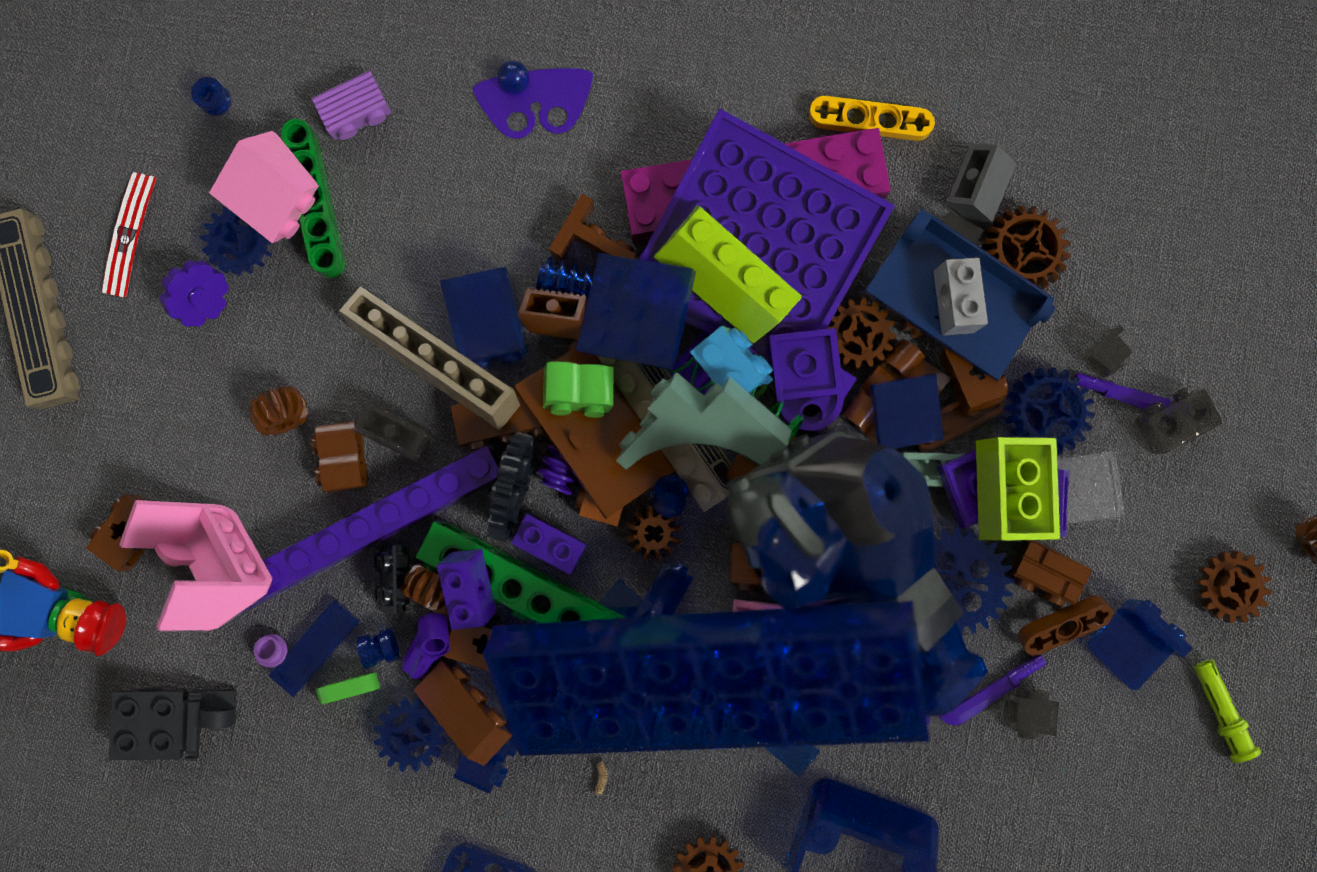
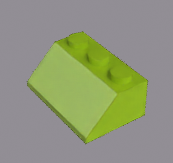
M998 437L976 440L979 540L1060 539L1056 438Z

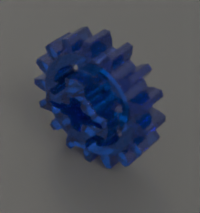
M222 206L223 215L221 216L213 212L211 214L214 219L213 224L204 223L203 225L209 230V233L200 236L201 240L208 243L202 249L203 253L212 255L208 261L214 266L219 265V270L226 274L231 269L232 273L236 276L241 275L242 269L249 274H253L254 264L263 268L265 265L261 258L263 256H272V253L267 250V246L274 245L275 242L271 243L249 225L242 226L239 223V220L242 219L226 206ZM233 253L237 260L227 259L222 254L229 255Z
M408 698L402 699L400 703L401 708L397 704L392 703L388 706L391 714L383 712L379 715L380 720L384 724L374 727L375 732L381 733V737L373 741L374 745L383 746V750L378 756L384 757L388 755L390 759L387 766L389 767L396 762L400 763V772H404L409 765L412 766L414 772H417L421 768V762L429 767L433 763L431 755L439 757L442 754L441 749L437 746L444 745L447 742V738L440 736L444 728L426 706H421L422 701L420 698L415 699L412 705H410ZM408 713L405 723L393 724L397 716ZM423 718L427 720L431 727V730L427 729V727L422 721ZM410 727L413 728L412 734L417 735L413 741H409V735L404 734ZM391 740H394L395 744L399 748V752L394 748ZM418 746H429L426 752L414 756Z

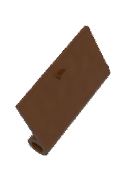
M591 339L589 341L576 340L567 347L568 352L553 361L579 365H603L592 350L596 345ZM545 367L513 387L605 519L676 472L661 449L645 455L633 463L627 470L616 462L622 451L619 447L621 441L630 431L636 434L642 427L639 425L641 422L640 418L614 380L613 407L609 413H604L603 417L598 418L586 417L584 412L571 411L568 415H554L551 413V410L542 408L543 370Z

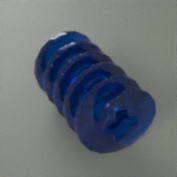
M549 256L540 268L535 288L538 291L543 288L544 292L549 290V292L556 291V293L560 291L561 294L566 292L568 295L573 293L574 296L579 294L580 297L585 295L590 304L594 300V309L599 311L605 292L606 280L603 279L602 269H599L596 275L592 277L590 266H586L582 274L578 273L577 263L574 262L570 270H566L565 260L561 259L558 266L553 267L552 256Z

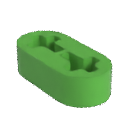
M372 672L315 688L318 703L322 705L379 689L380 684L377 672Z

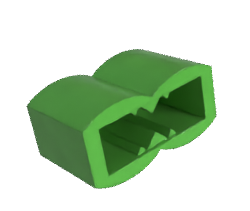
M547 362L543 370L542 408L551 410V413L554 415H568L571 411L584 412L586 417H603L604 413H609L613 407L614 368L595 364L579 365L569 362Z

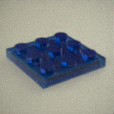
M599 253L576 351L674 370L696 271L692 268Z

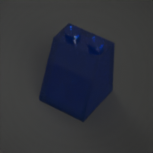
M506 267L440 280L457 350L460 354L482 369L489 368V362L502 360L503 364L519 362L522 360V355L529 354L521 318L518 317L519 304L514 280Z

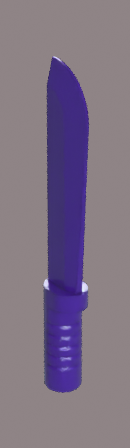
M1076 373L1073 378V384L1076 386L1101 392L1103 397L1112 398L1166 418L1180 416L1188 406L1175 400L1121 386L1114 382L1082 373Z
M1041 654L1035 655L939 717L949 725L965 723L1011 689L1021 685L1019 681L1047 665L1045 659Z

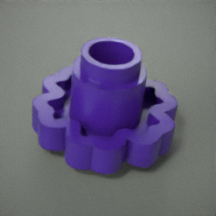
M188 260L184 263L182 269L172 268L161 282L163 289L166 290L159 298L164 312L171 318L177 319L186 327H200L205 323L206 318L216 319L226 306V300L222 297L229 290L225 277L217 269H212L205 261Z

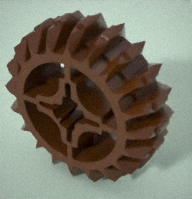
M1023 205L1018 206L1015 212L1007 209L1003 213V218L997 216L993 220L994 227L989 226L985 230V234L989 238L982 240L981 246L989 249L986 251L987 253L1044 290L1049 286V282L1054 283L1059 279L1058 273L1064 272L1067 268L1062 261H1067L1071 254L1063 249L1070 246L1071 241L1061 239V236L1067 232V229L1061 228L1058 230L1055 225L1058 224L1059 218L1049 221L1047 219L1049 215L1048 210H1044L1040 215H1037L1036 206H1031L1027 213ZM1019 226L1031 228L1025 236L1016 233L1011 235L1006 232L1010 228ZM1041 236L1044 238L1048 250L1042 246L1040 240ZM1029 241L1027 245L1029 250L1027 252L1031 253L1022 259L1024 253L1021 250L1024 248L1020 247ZM1002 249L1010 254V264L1006 261ZM1026 263L1033 264L1034 266L1039 264L1044 267L1039 273L1027 274L1020 272Z

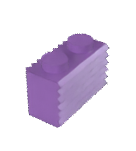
M370 70L311 98L326 130L334 140L339 138L341 140L349 139L357 133V129L368 124L370 126L380 124L386 119V115L391 113L381 89Z

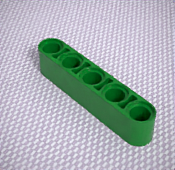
M291 119L283 125L281 130L282 141L302 166L307 163H313L309 174L319 185L315 193H320L318 202L312 205L306 213L301 214L299 218L308 261L311 267L322 276L336 278L345 269V258L319 140L316 133L305 121ZM306 132V137L302 142L294 143V139L299 133ZM320 224H326L327 229L325 233L315 237V228ZM332 254V264L329 267L322 268L321 261L323 257Z

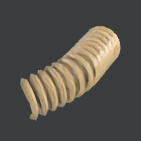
M604 761L596 765L599 778L594 794L597 796V793L603 794V787L607 783L606 778L608 776L606 775L608 773L604 772L608 770H606Z

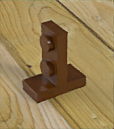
M581 194L549 248L551 256L563 262L572 245L577 241L625 270L632 271L637 262L636 254L632 253L634 248L622 240L617 239L615 243L606 238V232L592 223L588 227L585 225L595 207L592 199Z

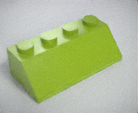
M698 205L654 255L655 259L736 329H741L753 343L779 324L802 298L795 289Z

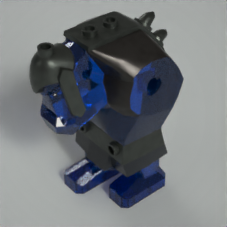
M843 425L832 433L809 438L808 435L796 438L788 443L789 446L771 454L769 460L749 472L750 479L753 480L750 481L746 475L727 484L730 490V496L727 501L728 521L733 534L741 543L748 567L761 569L760 581L767 593L781 607L795 608L809 605L822 636L830 667L849 668L857 690L838 716V721L847 739L867 738L880 733L910 701L919 717L942 716L950 713L961 704L988 674L983 658L966 648L957 625L958 619L964 612L934 568V524L927 481L914 465L896 449L850 437V429ZM917 654L924 668L914 687L906 670L905 661Z

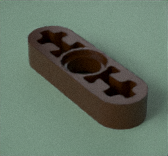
M1098 595L1091 596L1077 602L1075 605L1067 606L1026 624L1020 629L1017 638L1029 655H1039L1106 626L1113 617V609L1103 597ZM1072 621L1068 627L1059 630L1064 623Z

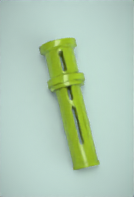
M1206 660L1193 666L1219 722L1217 731L1220 736H1224L1232 753L1230 755L1231 761L1233 763H1241L1259 756L1261 750L1258 746L1254 745L1247 730L1249 724L1236 711L1214 660Z

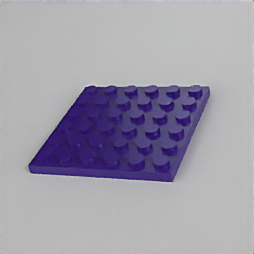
M719 108L624 289L710 335L721 326L735 328L654 258V255L697 205L700 206L802 296L779 324L755 343L752 342L753 345L749 347L754 355L756 354L758 357L761 355L772 367L769 335L822 330L828 327L895 205Z

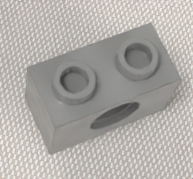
M979 258L945 260L934 270L941 334L943 336L975 333L988 324Z

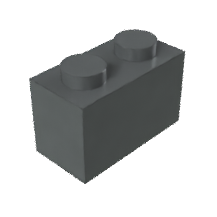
M971 143L947 203L965 219L993 222L1016 163L998 145Z

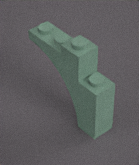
M676 372L669 381L662 378L652 389L650 394L654 398L648 407V414L639 424L642 428L636 434L630 431L621 441L619 447L622 451L616 462L627 470L633 463L645 455L668 446L708 444L736 451L761 465L769 460L771 454L787 447L792 430L731 377L721 386L715 383L704 396Z

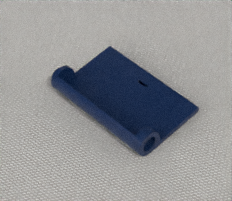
M922 208L911 220L864 291L995 381L1000 379L1031 327L1039 321L1045 323L1056 308L1052 305L1054 297ZM979 258L988 324L972 334L942 336L934 270L945 260Z

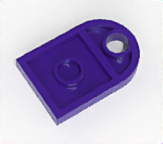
M836 328L769 335L776 404L783 401V407L780 411L781 417L787 424H790L797 415L801 414V417L803 416L802 412L806 406L813 405L821 412L819 422L810 424L804 420L798 430L813 432L826 428L839 416L844 402Z

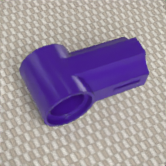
M428 613L418 620V633L401 663L402 670L407 672L411 678L422 680L425 675L431 672L438 658L449 652L451 646L448 621L443 614Z

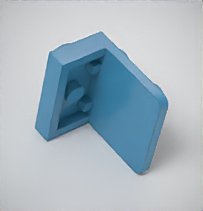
M721 326L690 351L712 381L720 386L731 377L748 393H751L759 385L769 384L773 381V378L770 376L773 369L761 355L758 357L751 352L749 347L753 344L741 329L737 330L736 328L732 329Z

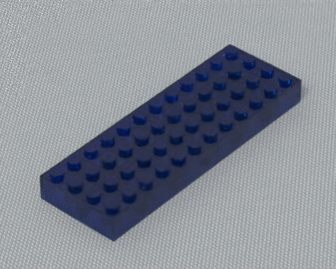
M914 600L501 625L493 627L483 652L519 756L930 742L929 705Z

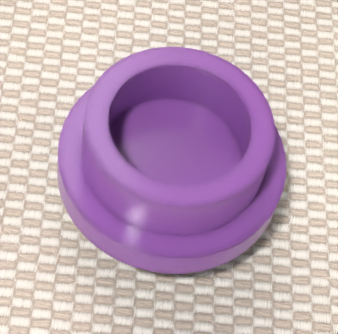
M267 634L261 637L254 646V656L257 662L265 667L278 666L287 655L286 641L276 634Z

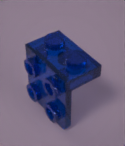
M1129 598L1113 615L1111 621L1106 626L1100 628L1087 643L1088 650L1131 690H1138L1170 655L1184 658L1193 649L1184 640L1187 635L1175 624L1165 622L1160 617L1162 611L1147 599L1144 601Z

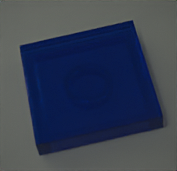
M936 374L870 384L877 444L895 449L944 440Z

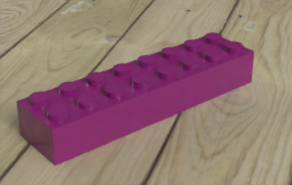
M879 128L784 143L884 200L891 191ZM692 159L621 171L633 243L650 240Z

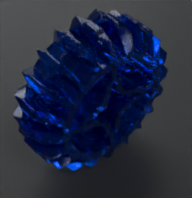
M1055 367L1049 368L1046 373L1042 368H1038L1035 370L1034 376L1029 372L1024 374V383L1016 381L1013 384L1017 392H1009L1006 396L1014 403L1004 406V411L1012 412V416L1006 418L1004 422L1005 424L1014 423L1016 427L1011 429L1009 434L1014 436L1020 433L1022 435L1020 438H1049L1045 437V434L1048 430H1051L1054 423L1059 425L1066 424L1069 425L1067 430L1056 438L1057 455L1063 454L1064 447L1069 451L1075 449V441L1083 442L1086 439L1082 431H1090L1092 429V426L1085 419H1091L1095 416L1094 412L1087 411L1086 408L1094 404V400H1085L1083 397L1084 394L1088 393L1089 388L1078 389L1077 386L1080 383V378L1075 377L1068 381L1069 371L1064 370L1058 375ZM1038 386L1053 387L1051 393H1048L1044 400L1029 398L1031 392ZM1065 396L1070 403L1072 412L1068 411L1064 406ZM1050 405V412L1054 416L1048 418V411L1044 410V407ZM1026 411L1030 412L1034 417L1033 428L1027 420Z

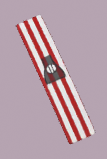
M135 172L131 174L112 236L102 287L103 293L127 297L137 242L156 177Z

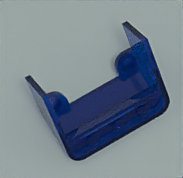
M821 777L810 788L783 866L785 872H799L806 850L816 854L830 853L837 846L840 835L843 833L905 856L901 872H937L939 826L937 821L927 812L831 777Z

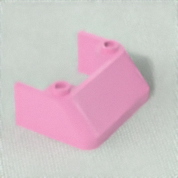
M135 500L120 541L121 548L155 549L157 555L165 564L169 566H189L196 580L173 582L157 624L159 631H209L218 629L267 594L272 577L238 515L232 509L217 504Z

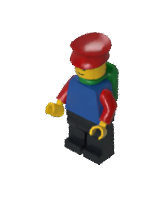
M0 550V557L6 561V566L0 565V651H19L39 645L43 638L53 637L55 634L62 640L74 643L76 649L93 652L95 656L106 654L119 642L124 633L127 618L125 609L121 604L114 603L110 605L105 601L90 602V599L84 598L79 592L59 587V580L45 564L19 556L13 559L8 551Z

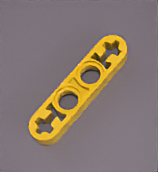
M820 96L816 98L809 110L811 123L820 129L855 132L879 128L882 137L921 141L927 138L935 125L932 113L924 108L833 96ZM821 106H827V112L837 113L839 107L843 108L840 122L836 121L837 114H828L826 119L820 118V113L815 111H819ZM851 109H859L864 115V121L860 124L851 123L847 119V112ZM880 114H892L896 119L895 126L892 128L881 126L878 119ZM903 115L906 116L904 122L914 123L916 118H921L922 124L927 125L921 131L916 130V125L907 123L903 128L904 130L900 129Z

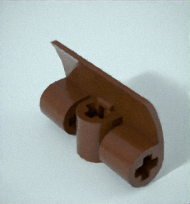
M901 339L884 362L878 365L861 386L862 389L841 416L848 424L873 443L896 449L944 389L951 377L925 361L924 354L915 345L905 339Z

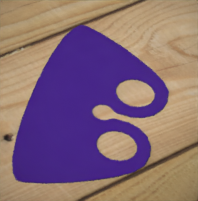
M555 68L518 72L484 80L473 87V92L492 123L509 138H523L532 132L535 126V114L531 111L530 107L534 102H539L542 106L539 112L542 126L551 133L560 134L569 131L578 120L591 89L593 73L579 68ZM554 107H561L567 112V121L562 126H553L548 122V112ZM514 112L523 113L528 120L526 128L519 132L511 130L507 124L509 115Z

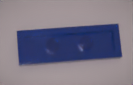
M334 600L287 653L284 661L276 666L268 676L288 694L295 697L361 620L338 600Z

